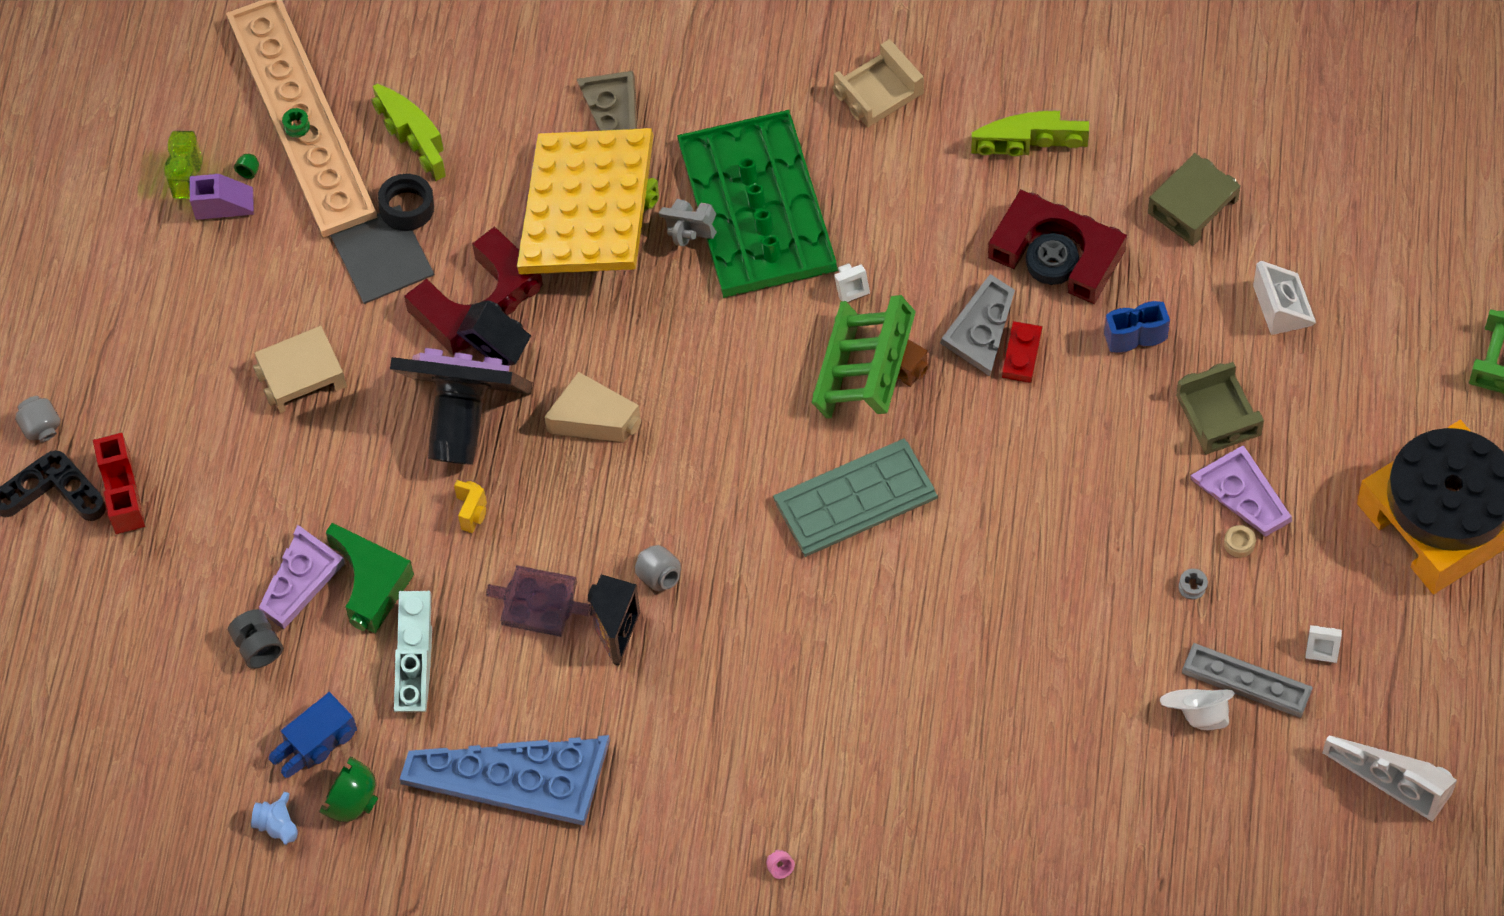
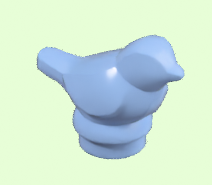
M284 792L281 798L272 804L265 801L263 803L255 802L251 828L259 829L260 832L267 831L270 837L274 839L280 838L285 845L289 842H294L297 839L298 830L291 821L286 807L290 793Z

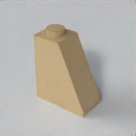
M580 372L577 373L544 416L547 432L551 434L624 442L630 434L636 433L641 424L639 405Z

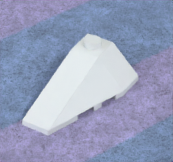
M1330 735L1325 741L1323 754L1432 822L1454 791L1457 780L1453 778L1448 770L1442 767H1435L1425 761Z

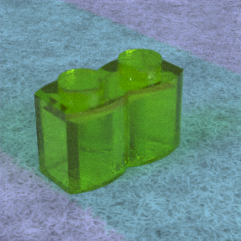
M173 131L168 139L167 146L170 156L165 163L164 172L173 199H190V176H198L197 173L202 165V155L194 131Z

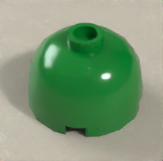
M351 756L347 760V764L351 765L350 769L343 766L326 796L327 800L325 803L329 804L328 808L322 805L319 813L339 822L356 820L363 812L370 814L378 800V797L373 795L376 787L374 774L370 768Z

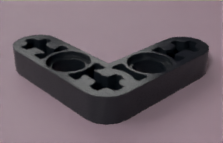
M57 450L44 454L0 486V516L11 517L17 514L52 487H55L85 520L95 521L101 518L105 513L106 505L98 490L63 452ZM55 462L57 465L60 464L61 467L56 469L50 465ZM43 470L44 475H47L46 479L43 478L40 471ZM27 479H38L39 483L35 488L29 490L23 488V484ZM71 480H79L81 482L80 487L75 491H67L65 489L66 484ZM18 488L20 494L22 495L21 497H19L18 493H15V489ZM86 495L92 504H96V507L93 509L86 507L82 498ZM6 498L7 500H11V503L9 505H6L5 503H2L1 500Z

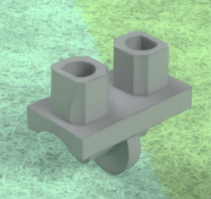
M676 199L671 208L662 207L658 214L666 220L667 234L672 236L674 244L685 246L690 239L694 240L696 236L714 238L717 232L712 223L716 212L712 205L701 203L696 212H692L693 208L690 203L685 200Z

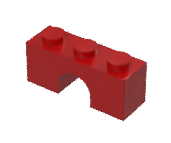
M123 433L94 439L93 445L97 464L105 487L103 493L108 517L115 534L146 527L130 451Z

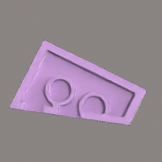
M425 348L424 353L413 355L412 360L509 372V366L502 365V359L484 357V362L472 360L473 355L465 353H455L454 357L442 356L443 351L438 349Z
M1244 445L1190 475L1194 483L1265 537L1292 522V516Z
M297 525L293 533L294 538L289 549L286 548L282 557L283 562L277 574L273 576L259 606V609L264 612L266 617L283 629L288 626L345 564L344 558L299 525Z

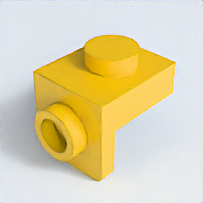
M456 480L454 484L456 498L465 501L458 515L461 530L473 534L476 525L481 524L486 515L487 500L485 491L475 482L467 481L465 483Z

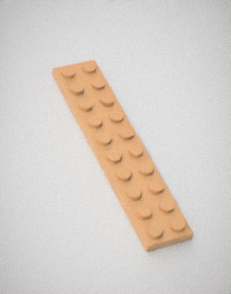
M261 0L226 13L228 22L322 237H327L378 218L374 205L282 0ZM293 108L304 110L310 122L308 133L298 138L287 135L282 123L283 115ZM294 120L291 124L293 126L295 123L298 126L301 124V121L299 120V123H297V120Z

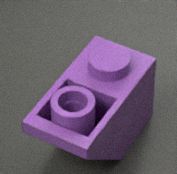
M221 174L190 176V203L196 220L254 215L253 187Z

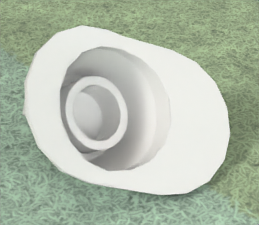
M1198 689L1176 690L1161 696L1160 703L1168 708L1181 709L1192 727L1200 730H1214L1228 726V700L1235 693L1233 690L1228 689L1214 691Z

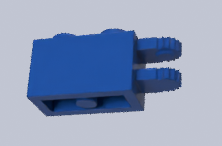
M329 691L280 731L284 742L269 754L270 762L276 765L290 754H295L282 767L281 773L285 778L291 777L304 766L309 769L314 764L322 763L339 744L347 743L353 737L355 731H357L354 717Z

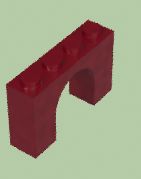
M1020 189L988 242V259L1015 269L1027 247L1035 238L1050 233L1067 236L1079 245L1083 253L1069 276L1068 293L1095 305L1126 251L1127 235L1115 227H1108L1096 222L1090 216H1082L1070 211L1064 205L1054 204L1036 193H1028Z
M495 226L472 243L475 259L498 281L494 292L483 301L489 300L497 303L502 308V311L508 315L514 312L518 305L526 298L537 294L543 286L541 273L519 274L517 268L519 249ZM425 279L404 295L407 311L452 355L471 345L456 332L472 304H458L449 300L428 279Z

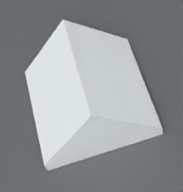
M1264 261L1258 262L1253 287L1270 334L1275 335L1314 325L1316 321L1298 273Z

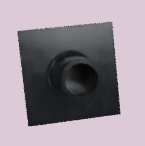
M391 357V370L414 380L435 382L437 396H435L429 438L428 459L473 465L483 405L481 399L484 397L486 390L492 389L531 394L533 382L513 372Z

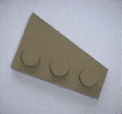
M633 71L577 79L600 131L637 129L636 88Z

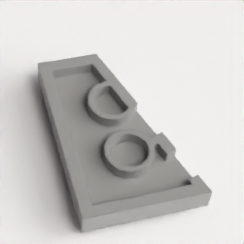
M990 274L944 334L940 344L990 376L1015 290Z

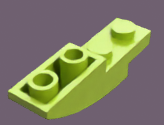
M380 84L373 85L375 98L371 99L372 104L378 115L383 113L385 116L384 124L390 135L395 134L400 144L408 141L413 152L418 150L421 155L419 161L425 173L431 172L435 181L446 177L444 163L439 155L440 152L444 151L442 138L433 122L422 110L403 95Z
M1038 111L1009 116L973 131L971 153L985 156L991 154L1020 156L1030 154V145L1039 147H1088L1089 121L1060 120V111Z

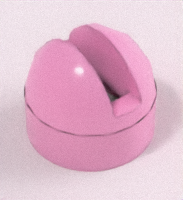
M776 850L766 860L769 872L777 879L789 876L795 867L794 860L783 850ZM781 861L783 865L778 868L776 864Z

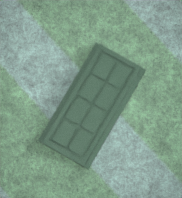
M903 438L773 495V499L800 550L807 557L938 499V495L909 443Z

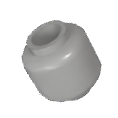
M33 396L18 405L15 420L28 440L39 439L40 442H46L57 434L55 430L60 425L61 420L48 399Z
M660 545L650 546L638 555L635 573L652 590L662 591L670 589L680 579L681 563L665 547Z

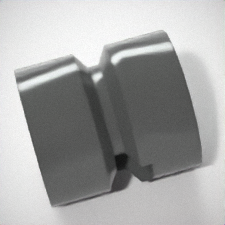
M259 609L244 612L236 617L228 627L232 640L240 648L241 656L251 669L261 668L272 663L282 654L284 649L276 633L271 630L272 627L266 615Z

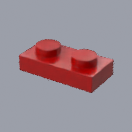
M1013 321L1002 378L1032 383L1043 326Z

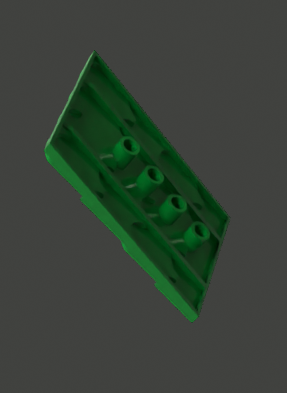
M790 110L677 135L682 159L697 208L699 204L706 203L712 205L716 212L712 225L717 233L713 239L706 238L723 298L736 295L737 293L742 294L765 287L793 282V280L797 281L819 276L822 273L827 274L838 271L836 258Z

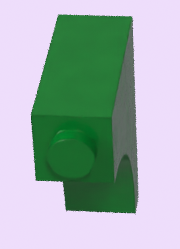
M331 523L326 530L329 546L340 552L354 570V587L350 599L345 606L349 622L361 631L367 629L376 634L399 599V591H404L414 576L411 561Z

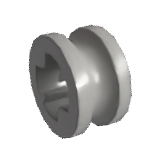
M1188 569L1181 575L1178 585L1179 592L1187 599H1198L1204 595L1208 580L1201 570ZM1190 579H1196L1197 589H1191L1190 584H1188Z

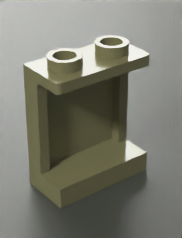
M1194 153L1149 197L1148 214L1194 246L1201 239L1202 229L1229 202L1235 204L1239 200L1241 185L1232 176L1225 175L1218 170L1210 160L1203 159Z
M1234 362L1214 365L1207 371L1199 374H1188L1178 381L1177 399L1205 455L1262 435L1264 419L1260 411L1253 412L1236 378Z

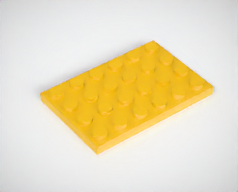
M652 128L538 134L517 263L519 274L636 269L654 137Z

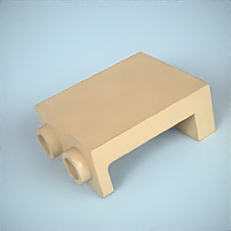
M888 39L880 44L879 56L846 76H843L840 71L834 73V86L832 88L836 97L840 101L844 100L847 103L856 120L861 119L867 127H870L924 94V77L897 46Z
M322 326L255 352L258 364L254 365L253 368L259 382H266L268 388H265L264 392L270 406L276 404L280 413L286 411L284 407L285 402L331 383L336 391L347 387L343 371Z

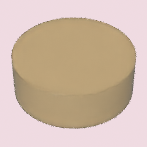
M1236 525L1226 532L1224 547L1230 555L1238 558L1246 557L1255 548L1256 537L1250 528Z

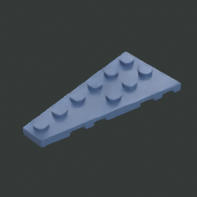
M609 735L598 736V739L581 740L578 737L569 738V741L561 742L540 740L498 744L497 747L484 748L476 745L468 746V749L448 750L447 748L408 751L399 780L402 785L584 826L610 737Z

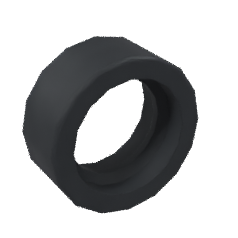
M410 173L398 174L389 178L381 185L378 192L379 212L383 221L390 227L402 231L414 230L424 226L431 219L434 212L433 190L425 179ZM401 193H413L423 198V204L417 209L403 212L390 207L389 201Z

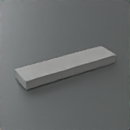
M1193 643L1182 668V674L1222 689L1233 690L1235 694L1299 718L1303 715L1313 689L1312 686Z

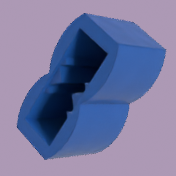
M1151 301L1143 303L1135 309L1119 308L1109 312L1105 318L1104 336L1109 351L1115 353L1127 352L1138 345L1153 346L1167 340L1170 318L1164 302Z

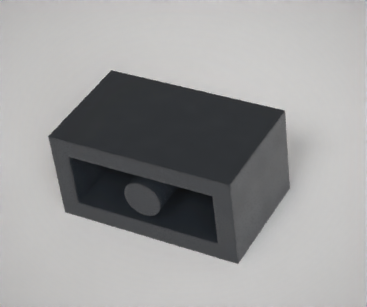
M489 300L472 304L456 332L485 357L502 359V365L507 366L517 363L531 337L523 329V325L520 322L511 319L502 311V308L497 303Z

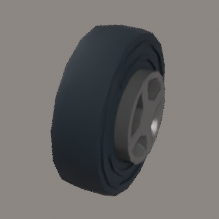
M1055 233L1043 234L1035 238L1029 245L1026 253V265L1029 273L1037 281L1049 285L1062 284L1068 281L1070 274L1079 261L1078 249L1073 241L1064 235Z

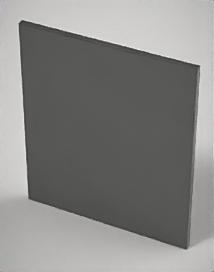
M400 205L393 207V209L403 212ZM380 213L377 214L378 218L330 235L364 304L434 276V272L413 230L402 231L390 227L383 221Z

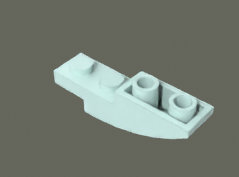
M399 591L394 712H426L432 649V594L430 591Z

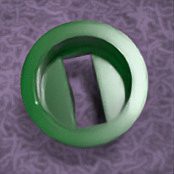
M250 153L243 154L237 159L234 170L244 178L253 179L259 170V162L255 155Z

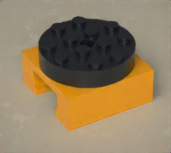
M1461 419L1447 428L1431 430L1410 440L1400 450L1394 461L1362 480L1357 499V505L1379 531L1392 523L1417 552L1418 558L1411 562L1410 568L1433 595L1504 551V452L1492 441L1471 432ZM1447 488H1452L1456 491H1450Z

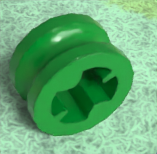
M293 108L283 115L282 123L287 135L298 138L308 133L310 122L304 110ZM297 120V123H299L300 120L301 124L296 126L294 123L292 126L291 122Z

